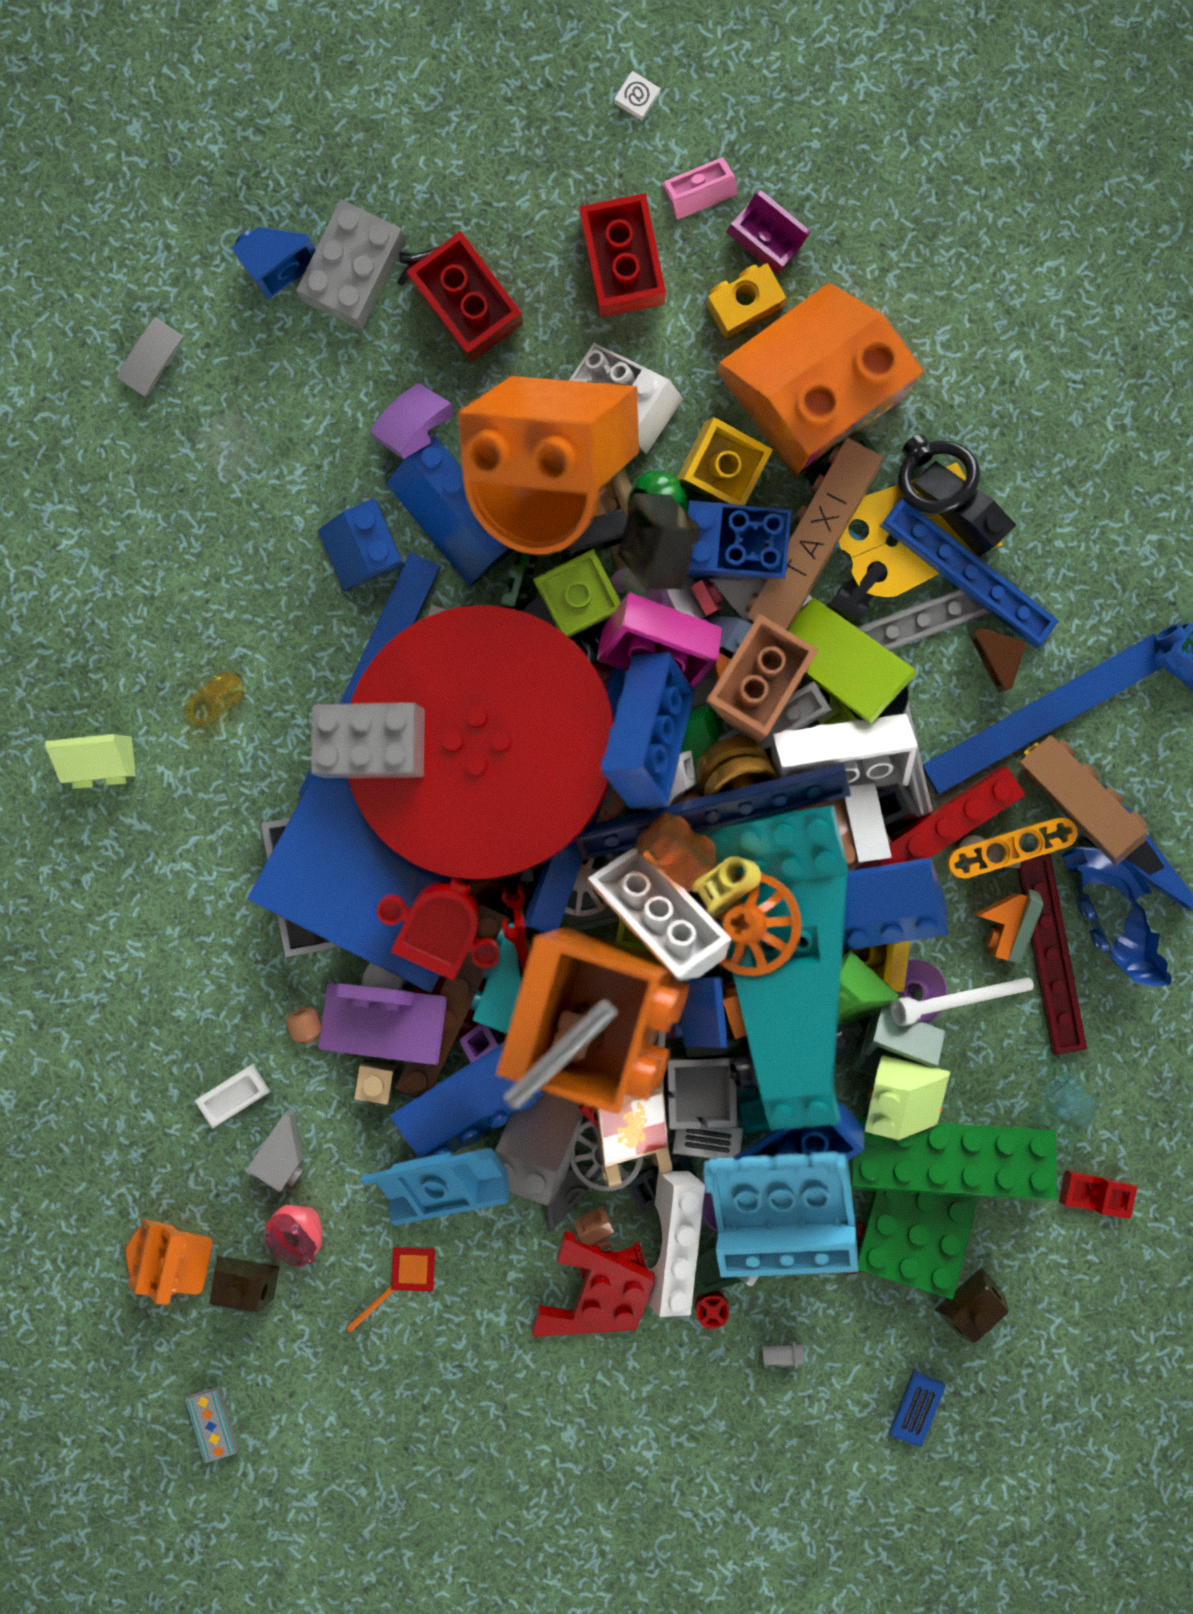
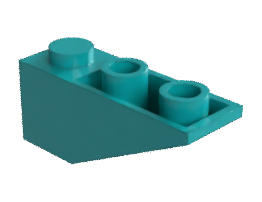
M514 922L509 924L510 928H514ZM501 928L496 940L500 948L499 960L495 966L485 969L483 978L488 979L483 992L477 991L470 1009L476 1011L473 1021L508 1034L524 975L515 945L503 936Z

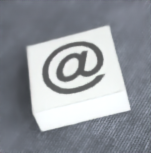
M632 71L615 97L614 103L643 121L660 94V88Z

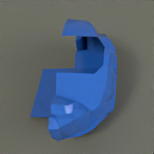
M1075 847L1061 854L1067 871L1069 873L1079 872L1077 891L1080 898L1076 899V904L1082 917H1087L1093 926V929L1089 930V934L1096 949L1100 948L1136 984L1152 987L1171 985V975L1167 972L1168 963L1164 957L1157 953L1160 934L1151 932L1147 924L1145 910L1135 901L1143 894L1152 895L1141 873L1132 863L1125 859L1115 866L1098 848ZM1088 883L1111 885L1132 903L1133 909L1129 911V917L1124 919L1125 933L1115 938L1114 948L1110 946L1088 893L1083 892V887Z

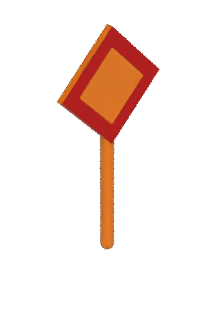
M393 1247L391 1286L347 1326V1331L352 1332L395 1290L433 1292L435 1248Z

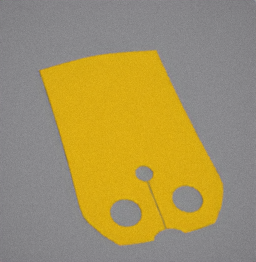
M957 462L946 467L963 480H966ZM898 485L864 496L838 541L841 550H845L852 558L853 566L851 573L859 587L861 580L867 573L869 564L878 561L886 566L888 571L886 579L882 582H876L867 592L874 596L895 597L940 574L899 541L895 547L885 544L886 538L890 534L879 525L902 497ZM914 488L915 492L921 496V494ZM921 512L975 554L939 514ZM857 519L866 522L869 528L868 536L860 541L853 539L848 531L850 523ZM1000 541L994 548L1003 545L1002 541Z

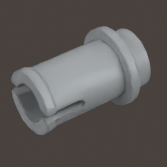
M792 1341V1345L762 1346L764 1368L794 1366V1369H798V1365H804L802 1344H796L795 1341Z

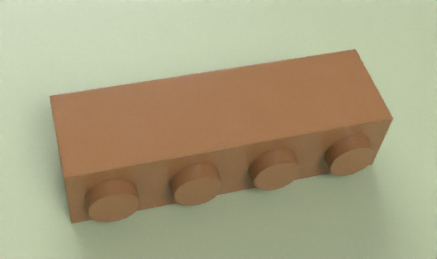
M1050 735L1020 761L1021 770L1115 866L1118 865L1147 840V830L1145 829L1148 826L1147 823L1137 812L1132 811L1129 813L1121 805L1123 800L1119 794L1111 787L1105 789L1097 781L1099 776L1094 769L1087 763L1081 765L1073 757L1075 755L1073 749L1064 740L1061 739L1058 742Z

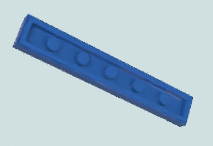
M902 497L879 525L1034 648L1041 647L1058 623V619L923 513L911 507Z

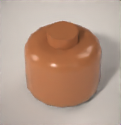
M312 1007L298 1009L289 1014L285 1020L291 1039L295 1042L312 1043L322 1031V1023L318 1013Z

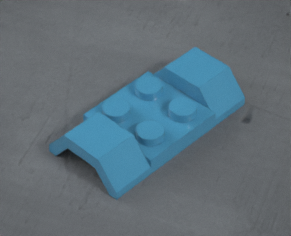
M492 1148L454 1156L451 1152L396 1163L392 1165L391 1169L362 1175L361 1178L363 1185L377 1183L389 1200L390 1222L393 1226L506 1204L510 1200L507 1170Z

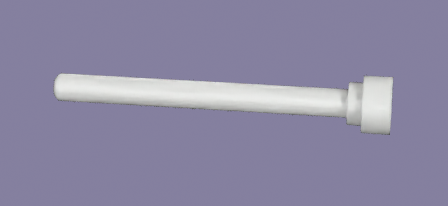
M1027 977L922 1001L904 997L892 1001L890 1012L895 1024L902 1027L914 1024L923 1014L1030 991L1033 989L1034 984L1031 978Z

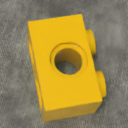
M768 263L759 268L757 265H752L739 274L740 278L728 284L727 281H724L710 290L711 294L708 296L706 305L725 339L784 307L787 297ZM740 293H747L752 297L753 302L749 305H742L737 301L736 296Z

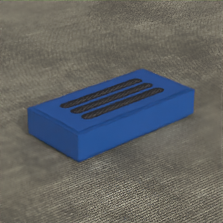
M913 1370L888 1431L890 1436L921 1448L946 1385L944 1382Z

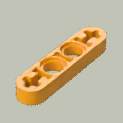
M1058 817L972 843L951 851L946 860L947 869L953 876L964 879L1057 851L1075 842L1078 835L1077 827L1070 819ZM1058 823L1061 827H1067L1068 833L1064 835V841H1061L1060 838L1047 839L1046 842L1049 844V847L1045 848V840L1039 831L1040 828H1043V834H1048L1057 830L1056 824ZM1025 833H1031L1037 841L1036 848L1028 853L1022 851L1019 847V839ZM993 843L1000 844L1004 849V857L997 863L988 860L986 855L987 848ZM979 848V858L984 867L980 868V862H974L967 865L966 872H963L961 868H955L954 863L959 861L958 855L962 854L964 858H972L977 856L974 849Z

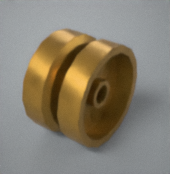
M737 736L721 740L710 746L701 755L696 765V779L705 796L779 779L761 743L759 744L748 737Z

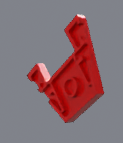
M564 1231L557 1251V1263L587 1268V1272L573 1310L543 1305L538 1306L532 1324V1336L543 1337L637 1330L655 1283L654 1272L619 1255L613 1258L599 1251L598 1245L594 1243L592 1246L586 1245L576 1240L575 1234Z

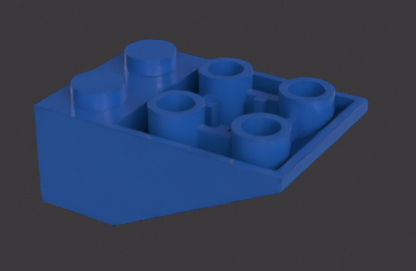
M689 501L683 577L715 580L785 578L792 510Z

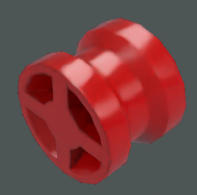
M718 1290L701 1296L699 1293L695 1300L696 1315L701 1325L709 1329H716L727 1322L730 1312L727 1299L723 1293Z

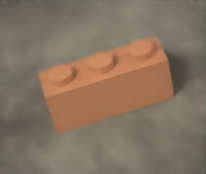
M759 614L706 701L732 728L760 744L770 732L819 649Z

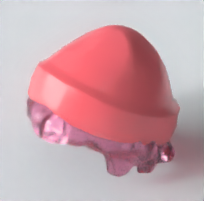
M282 1206L265 1224L267 1230L265 1235L266 1247L272 1248L274 1255L290 1266L303 1267L307 1263H314V1256L322 1246L323 1234L318 1212L312 1207Z

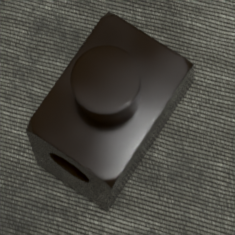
M217 1256L209 1304L258 1312L274 1300L280 1266Z
M982 1267L955 1290L953 1300L945 1299L935 1308L936 1312L957 1335L971 1343L977 1342L988 1331L992 1330L1009 1312L1004 1292Z

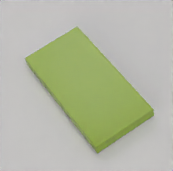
M814 597L800 611L789 629V632L819 649L804 675L870 724L916 675V671L912 666Z

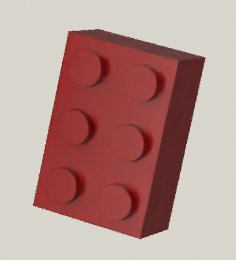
M646 193L579 206V221L599 318L665 305L666 289Z
M459 231L406 271L411 285L469 363L523 325L522 312L462 231Z

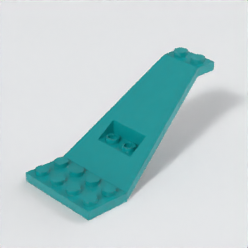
M834 805L779 813L699 832L708 872L724 862L725 859L739 857L755 862L759 866L761 873L774 877L783 883L794 896L801 913L802 927L800 936L808 940L807 943L799 941L796 950L789 960L771 973L760 976H744L733 972L770 1130L839 1124L841 1116L833 1081L848 865ZM743 866L737 870L736 875L744 873ZM760 882L756 905L759 906L766 902L777 890L768 884ZM749 892L740 898L742 904L746 902ZM783 898L765 915L766 918L788 917L791 916L788 904ZM720 920V921H721V925H722V929H723V931H724V928H723V920ZM792 925L767 927V932L788 945ZM732 939L728 948L729 960H731L736 946L735 941ZM763 940L759 941L765 955L766 964L774 961L782 954L777 948L766 946ZM746 945L739 966L754 968L757 967L756 958L751 948Z

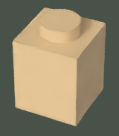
M364 1060L359 1067L354 1099L388 1105L393 1096L397 1065Z

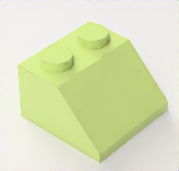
M110 734L45 741L46 750L60 783H72V789L93 787V781L105 780L106 785L126 784V777L136 776L132 737Z
M881 1055L865 1132L900 1140L937 1125L950 1071Z

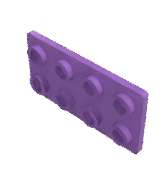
M329 983L326 990L322 1031L318 1048L326 1051L437 1065L439 1062L447 998L445 996L401 990Z

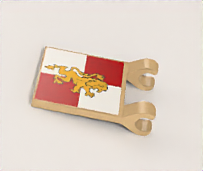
M661 1089L653 1091L648 1101L635 1098L620 1115L597 1108L602 1153L601 1172L604 1180H607L609 1188L621 1185L618 1163L652 1154V1162L655 1166H658L660 1174L672 1171V1162L668 1150L664 1093Z

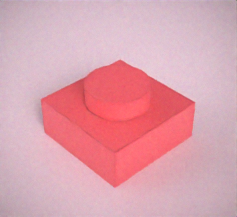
M700 580L690 586L706 616H711L723 609L719 603L723 600V597L714 582L709 584L707 580Z

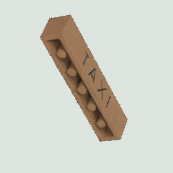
M846 438L843 446L838 444L835 446L828 459V463L831 464L826 476L822 474L818 476L811 490L815 496L809 506L806 504L802 505L794 522L798 526L793 535L789 534L785 578L761 579L765 583L759 595L753 593L745 607V611L749 613L747 615L749 623L753 624L758 615L761 614L789 631L883 462L882 455L849 438Z

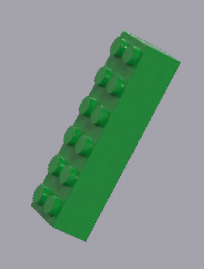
M856 1117L864 1126V1151L848 1160L851 1190L1031 1202L1057 1200L1056 1130L938 1123L933 1127L897 1140L865 1132L867 1118Z

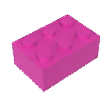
M629 592L602 628L597 661L626 671L629 669L632 655L670 652L694 689L718 661L722 627Z

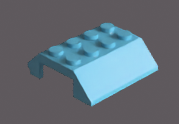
M832 1152L813 1153L812 1156H805V1154L776 1155V1158L758 1156L741 1157V1160L721 1158L709 1159V1161L704 1162L706 1192L712 1193L718 1229L716 1253L720 1277L858 1272L855 1214L848 1160L845 1154Z

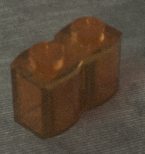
M664 812L637 837V852L648 863L664 871L671 880L685 889H689L699 877L706 874L717 864L714 843L707 836H699L692 832L689 824L680 816L674 817Z

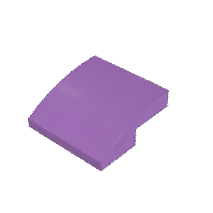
M418 383L400 395L387 407L373 425L370 434L372 438L404 459L430 444L431 440L427 431L453 417L455 413L450 402Z

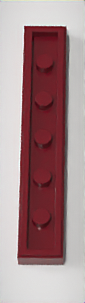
M1047 853L1022 861L1020 869L1017 868L1022 895H1026L1028 889L1038 891L1044 904L1031 936V944L1052 1054L1059 1055L1086 1050L1087 1044L1051 853Z

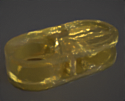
M229 672L217 675L186 701L184 714L187 720L199 726L213 723L243 698L245 693L244 682L239 676ZM204 700L210 706V714L207 718L200 720L194 716L193 707L196 702Z

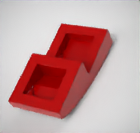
M1065 1170L1059 1203L1065 1206L1094 1210L1103 1215L1131 1219L1138 1186L1118 1180Z

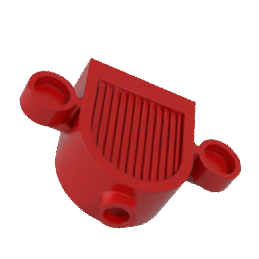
M453 878L451 882H437L425 887L418 893L411 907L406 906L403 899L394 894L384 896L377 906V916L384 924L395 925L402 920L404 921L394 940L391 953L454 981L468 952L472 953V960L475 965L488 969L497 964L500 948L490 938H475L479 923L478 904L469 892L471 889L470 885L459 879Z

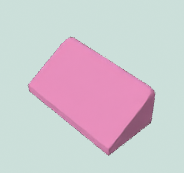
M723 157L662 182L677 220L738 195L736 178Z

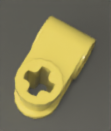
M730 857L712 871L699 877L691 885V888L701 896L707 906L706 913L710 917H714L728 910L737 900L752 889H755L761 880V871L755 862L739 857ZM743 866V879L737 882L736 872Z

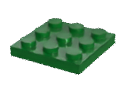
M874 1191L857 1253L858 1270L953 1300L977 1201L967 1197Z

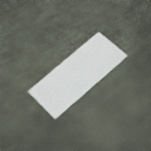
M875 783L849 786L851 796L845 797L859 863L892 858Z

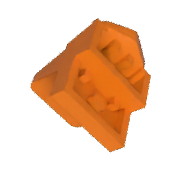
M142 1219L141 1226L135 1231L124 1247L127 1271L130 1276L128 1287L134 1294L148 1295L155 1304L169 1305L171 1295L176 1293L200 1294L204 1288L213 1241L205 1235L177 1230L171 1224Z

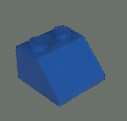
M262 227L242 233L236 239L235 244L230 247L267 300L304 274L315 252V248L307 234Z
M375 498L343 511L318 529V533L344 592L404 566V561Z
M715 971L706 972L700 977L679 980L690 984L681 1018L678 1024L674 1023L676 1038H682L683 1044L686 1047H727L720 976Z

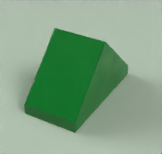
M709 703L691 708L681 752L691 751L696 771V765L701 755L710 746L719 742L716 711Z

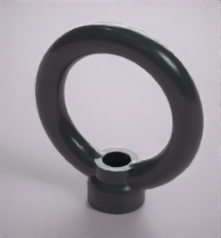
M923 434L910 438L904 444L902 452L906 459L899 471L898 487L902 497L911 507L928 514H943L958 509L973 496L979 484L980 468L970 450L952 441L929 442ZM947 454L959 459L965 467L966 480L962 488L955 495L943 500H928L915 492L911 480L916 466L925 465L932 459L933 455Z

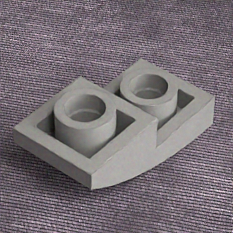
M157 317L154 318L130 352L117 378L144 397L150 395L164 367L171 364L185 337Z

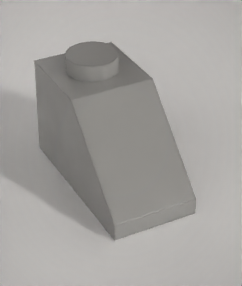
M289 1108L283 1114L247 1168V1171L281 1192L286 1184L292 1187L303 1172L299 1165L304 1155L293 1110Z

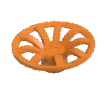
M744 873L736 875L737 882L743 879ZM761 873L759 884L749 892L744 904L739 899L728 912H723L713 917L723 920L725 933L735 941L736 945L731 960L729 961L725 958L719 963L724 968L744 976H760L780 968L796 950L801 934V913L794 896L783 883ZM760 882L768 884L777 890L766 902L759 906L756 905ZM784 898L789 906L791 916L766 918L765 914ZM792 925L788 945L767 932V927ZM763 940L769 943L782 954L774 961L766 964L765 955L759 941ZM746 945L753 951L757 967L747 968L739 966Z

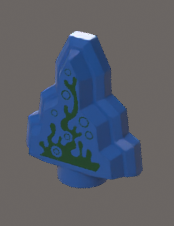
M1186 622L1182 626L1179 623L1173 624L1157 635L1156 640L1161 647L1157 651L1154 660L1160 667L1165 668L1172 676H1176L1179 680L1183 681L1186 687L1193 691V624L1190 622Z

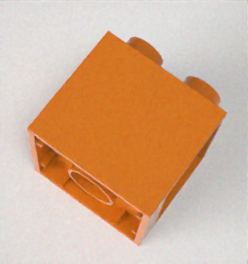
M566 926L536 936L496 1075L516 1082L520 1081L553 1049V1041L556 1032L560 1030L558 1023L563 1011L581 1002L597 1006L600 1002L606 1000L614 1007L617 1014L607 1024V1027L602 1030L605 1034L601 1047L588 1055V1057L580 1059L578 1063L568 1061L540 1089L620 1115L635 1098L648 1101L653 1088L659 1089L667 1069L671 1050L656 1045L659 1031L668 1033L672 1022L678 1024L685 1007L690 984L675 980V977L653 953Z

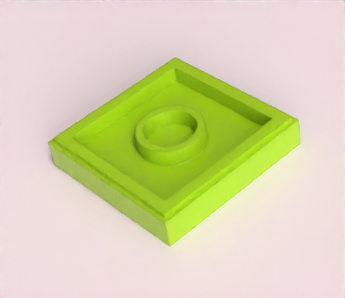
M594 548L533 579L557 629L568 638L610 618L621 604Z

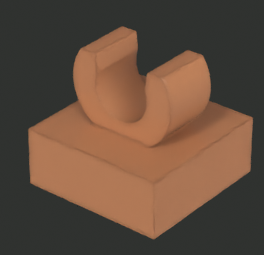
M603 1205L574 1220L578 1237L582 1243L586 1245L595 1243L599 1246V1251L601 1252L612 1246L608 1237L614 1233V1229Z

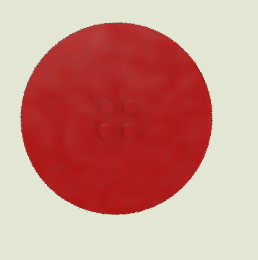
M474 605L448 609L430 615L412 624L387 643L371 661L354 691L350 704L415 703L425 709L424 777L348 778L354 799L370 827L393 851L423 869L445 876L474 880L496 879L530 870L546 862L575 840L596 813L606 793L609 781L601 772V760L606 754L609 731L614 724L612 706L607 691L598 672L579 647L563 632L531 614L501 606Z

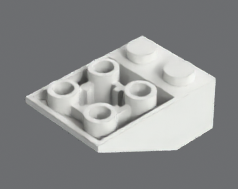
M593 343L569 379V381L637 386L639 451L646 455L683 400L669 379L596 343Z

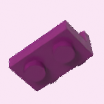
M758 190L745 210L730 224L726 233L764 264L768 263L770 269L778 275L800 251L810 234V230L763 191Z

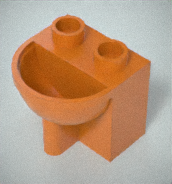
M510 376L458 412L463 482L468 503L479 523L491 536L507 547L523 553L549 554L562 550L577 540L593 519L597 507L599 489L639 454L637 386Z

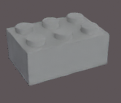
M340 199L296 289L302 302L363 330L406 242L402 229Z
M415 703L313 705L311 774L322 778L424 777L425 709Z

